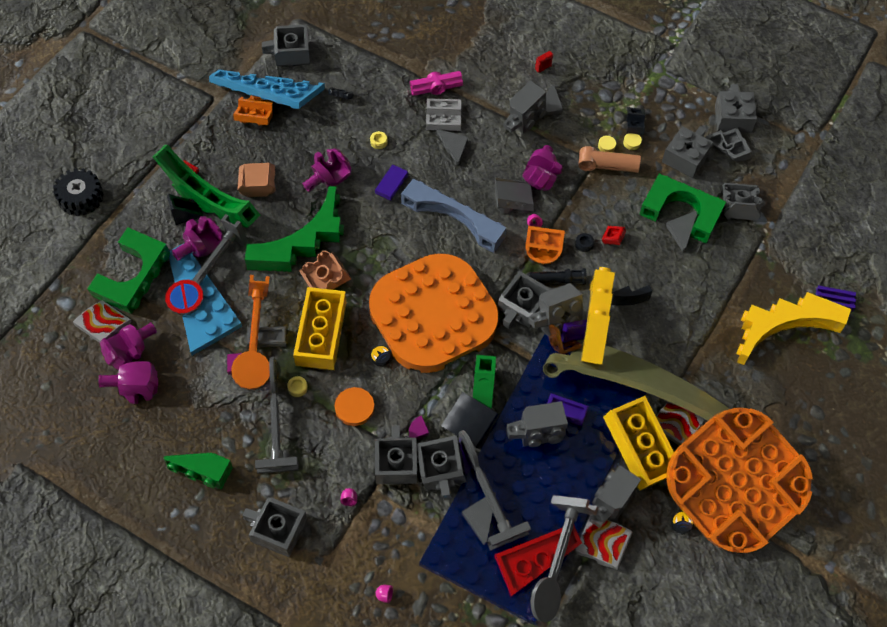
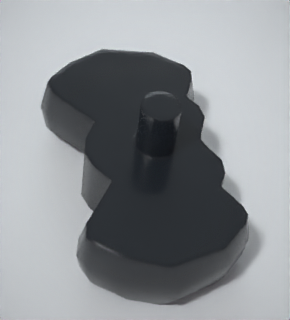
M332 87L328 90V94L338 97V101H342V98L352 99L354 97L352 91L347 92L346 90Z

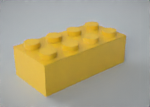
M307 287L293 354L295 366L327 370L335 369L347 304L345 291Z
M646 396L610 410L604 415L603 418L629 471L641 479L638 485L639 491L667 479V467L674 451Z

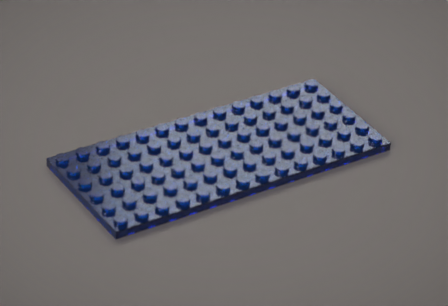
M546 334L541 339L477 456L479 466L485 473L493 492L496 493V499L506 520H509L512 528L528 521L531 530L528 531L529 535L490 551L487 544H482L462 515V511L485 498V494L478 482L476 471L471 468L466 476L467 482L461 485L419 562V566L533 625L537 619L533 616L531 610L532 591L540 579L549 576L550 568L513 596H510L494 555L563 528L566 511H561L551 504L553 495L588 499L590 501L589 505H593L592 502L595 494L603 484L619 451L603 416L610 410L647 394L644 391L606 379L585 375L575 370H565L555 378L546 376L543 371L545 362L551 354L558 353L551 346L549 337ZM572 351L565 353V355H571ZM551 393L589 406L583 425L579 426L567 421L568 425L564 440L557 444L543 443L537 447L523 446L522 439H509L507 424L521 420L522 413L526 407L547 404ZM493 513L488 538L500 533L497 526L498 522ZM579 513L577 521L574 522L578 534L588 514ZM568 554L563 559L561 569L566 561Z

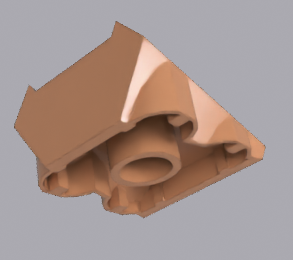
M271 163L241 165L239 167L237 189L239 193L246 197H261L274 193L275 165Z
M322 251L318 254L317 261L313 263L307 262L299 270L308 286L312 288L333 290L351 280L350 275L334 252Z

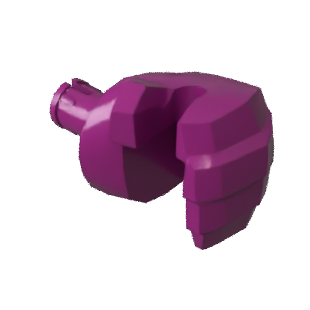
M545 145L542 149L533 152L522 176L532 187L547 191L555 183L556 175L562 173L563 167L557 162V158L553 154V148Z
M327 149V156L329 157L327 162H325L320 152L315 153V164L311 166L314 175L302 183L309 193L321 183L326 187L336 186L351 174L350 162L339 149Z
M201 216L198 224L194 219L186 222L185 232L183 233L185 243L172 250L176 260L179 261L191 252L197 258L214 252L223 240V234L213 218Z
M150 322L148 325L137 330L133 325L129 324L122 328L118 334L107 340L103 338L100 346L106 363L119 370V366L129 363L133 359L138 360L145 348L143 340L157 333L155 326Z
M151 362L126 363L119 366V373L117 375H99V388L117 387L120 396L125 397L130 404H138V394H142L144 399L148 401L157 393V371Z

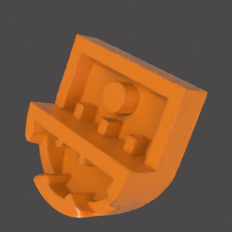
M250 95L248 99L241 97L238 99V107L233 114V118L241 123L250 122L257 125H268L273 116V102L263 100L254 95Z
M528 226L525 246L528 257L539 264L555 262L563 250L565 231Z

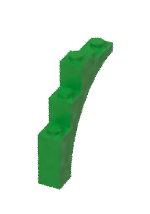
M164 145L152 156L173 182L172 186L183 198L194 199L203 212L215 213L220 220L226 214L229 216L232 224L235 225L237 221H240L242 227L247 228L260 216L250 201L232 197L202 179L177 156L169 145Z
M336 186L328 187L327 196L321 209L302 229L276 241L247 244L245 254L247 270L292 272V265H296V256L316 257V251L320 250V242L340 243V235H344V225L341 224L340 217H338V209H336V205L340 204V194H337Z

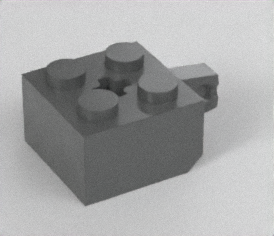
M307 24L277 26L274 29V40L262 42V53L275 55L276 66L310 64Z
M530 80L510 99V115L503 123L504 128L511 133L516 129L522 133L530 130L539 118L544 117L547 112L546 91Z
M731 84L729 91H719L715 102L717 131L727 132L738 127L740 132L752 133L757 121L754 92H739L738 84Z
M682 126L665 149L662 163L693 178L707 159L713 145V141L704 137L706 129L700 126L696 132H693Z
M519 271L498 300L497 309L506 315L503 319V326L510 329L515 321L530 328L532 325L529 323V316L540 311L539 297L541 293L552 289Z
M571 283L541 293L539 297L540 311L529 316L530 325L533 328L541 327V330L548 337L551 336L549 329L551 324L556 326L561 334L564 323L583 320L582 293Z
M562 401L526 407L522 413L521 420L507 424L509 439H522L523 446L537 447L543 443L557 444L564 440L568 423Z
M391 425L392 437L375 439L376 484L417 483L416 438L400 436V425Z
M457 435L416 444L421 479L427 491L441 489L444 500L452 499L451 487L467 482L461 444Z
M620 465L616 471L612 469L606 478L604 486L601 485L595 494L592 504L599 507L597 515H592L589 521L599 528L607 520L616 522L634 496L641 479Z
M267 498L263 508L258 509L257 512L246 508L242 515L244 520L251 523L250 527L252 529L249 533L251 542L287 557H290L307 522L306 511L274 498Z

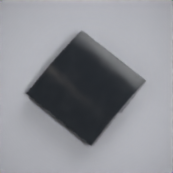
M462 392L441 426L458 437L460 431H466L473 446L478 448L499 414Z

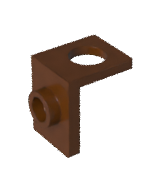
M553 324L549 325L551 334L549 336L550 344L559 354H565L582 348V344L576 340L562 344L560 330Z

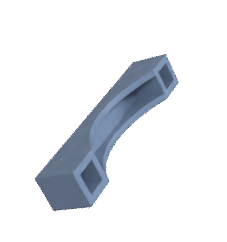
M412 179L401 193V204L416 212H438L459 220L472 232L478 245L492 253H495L506 237V227L501 223L495 222L486 215L472 210L469 206H464L454 198L445 196L439 190L432 189L421 181Z

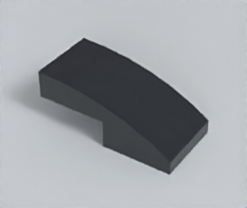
M627 107L626 133L644 135L645 109Z
M650 285L633 292L629 286L612 292L611 305L627 306L649 301L653 290Z

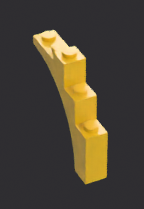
M599 267V270L595 269L593 280L590 284V302L581 362L602 365L615 276V273L611 272L610 268Z
M809 292L806 293L804 298H799L797 305L780 298L776 305L772 304L770 311L751 305L749 311L745 310L741 321L744 322L741 329L745 330L742 339L745 342L744 344L740 343L736 354L739 355L737 363L745 365L750 353L759 343L782 330L796 327H815L841 333L847 323L851 309Z

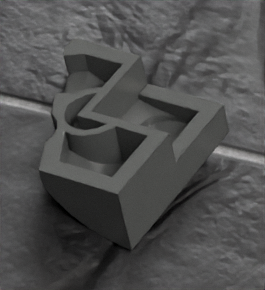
M738 127L724 133L720 130L706 136L707 139L713 141L715 147L734 161L751 159V151Z

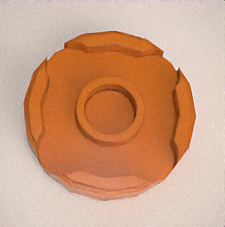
M357 387L342 391L336 398L334 405L336 416L344 424L350 426H359L366 423L372 417L375 408L373 397L370 393Z

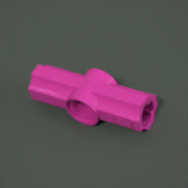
M460 71L446 74L432 72L427 78L410 81L413 96L429 92L439 95L446 89L463 86Z

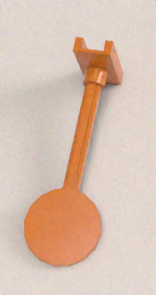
M250 275L248 296H252L253 311L249 351L238 355L231 367L232 378L235 383L241 388L248 390L264 386L270 377L269 361L265 356L257 352L261 301L268 295L269 276H266L264 282L254 281V275Z

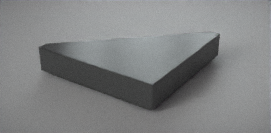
M554 85L546 92L547 112L544 116L563 113V108Z
M437 129L436 135L443 142V146L449 155L452 156L455 164L459 165L468 142V137Z
M696 211L666 223L667 229L682 252L686 249L697 215Z
M486 497L462 511V515L483 545L487 544L493 513Z

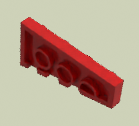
M574 525L564 557L582 544ZM563 528L494 555L510 596H513L551 567Z

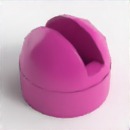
M532 214L528 216L527 224L528 226L541 227L543 220L539 215Z
M352 488L343 490L340 502L346 506L356 505V491Z
M379 586L376 590L377 599L385 603L391 602L393 586Z

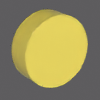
M374 132L370 137V144L375 149H383L388 144V137L384 132Z
M628 133L624 137L623 144L629 150H637L641 145L642 139L638 134Z
M603 136L599 139L598 148L600 151L613 152L615 150L616 140L613 137Z
M300 376L291 378L287 384L288 392L294 397L303 396L308 389L306 380Z

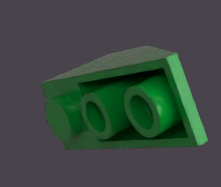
M476 355L472 398L492 409L496 356Z
M214 453L164 456L163 458L167 469L174 473L182 472L193 481L201 480L210 488L217 487L222 489L233 469L231 460Z

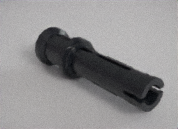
M582 268V270L566 269L560 272H529V277L540 283H582L586 285L587 281L586 268Z

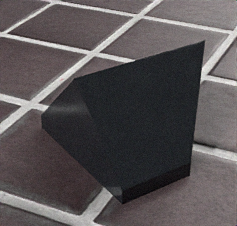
M172 194L167 195L175 225L185 223L191 219L196 220L203 216L201 208L194 200Z

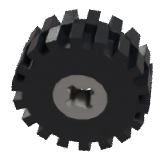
M75 168L74 172L68 170L66 175H60V180L56 179V185H53L54 196L60 208L64 212L67 211L69 215H72L73 212L75 216H80V213L86 215L89 210L91 212L95 211L93 207L98 208L100 206L99 201H103L102 196H104L99 179L90 170L86 172V169L81 168V171H78V168Z

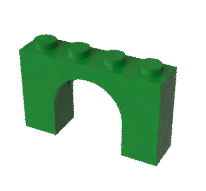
M659 173L642 204L639 215L656 222L665 205L674 201L685 202L695 209L698 217L690 237L707 244L726 201Z
M127 227L118 244L122 251L142 259L141 271L135 278L126 282H117L97 273L87 290L92 297L103 300L107 304L132 314L139 307L143 295L149 291L153 279L159 275L160 268L164 262L168 261L170 250L165 243Z

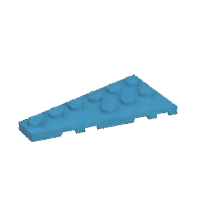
M217 70L209 76V82L217 86L231 88L233 91H241L247 95L260 97L263 100H271L277 104L290 106L293 109H300L325 89V83L320 82L318 85H312L310 81L305 80L296 83L293 82V79L265 76L264 79L257 78V74L241 76L239 72Z
M170 250L169 259L175 283L180 280H192L202 268L193 254L190 253L178 261L173 256L172 250ZM207 275L200 283L204 293V300L201 306L193 313L182 315L192 356L242 327L240 320Z

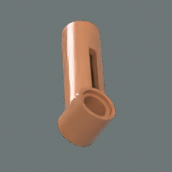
M585 146L579 151L578 165L583 171H592L596 168L638 173L641 156L597 151L594 147Z

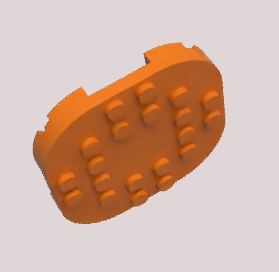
M432 254L420 258L383 276L374 285L370 293L369 309L373 324H376L391 349L394 359L409 370L410 368L420 370V373H432L443 370L446 364L475 350L479 352L487 347L493 340L497 329L498 310L493 298L472 267L464 260L453 255Z
M732 408L717 413L675 450L667 467V485L673 500L708 541L718 548L730 552L748 553L767 545L771 537L797 514L800 515L804 511L812 496L811 479L813 477L808 462L803 455L797 453L773 425L774 422L768 416L755 409Z

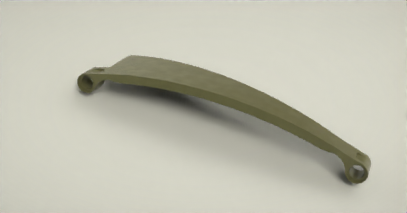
M584 339L577 340V342L582 344V348L572 351L571 355L553 353L548 357L543 366L545 375L551 378L557 377L565 370H575L585 375L606 379L652 394L685 408L706 420H709L719 412L729 409L706 392L648 361L606 345L602 365L581 362Z

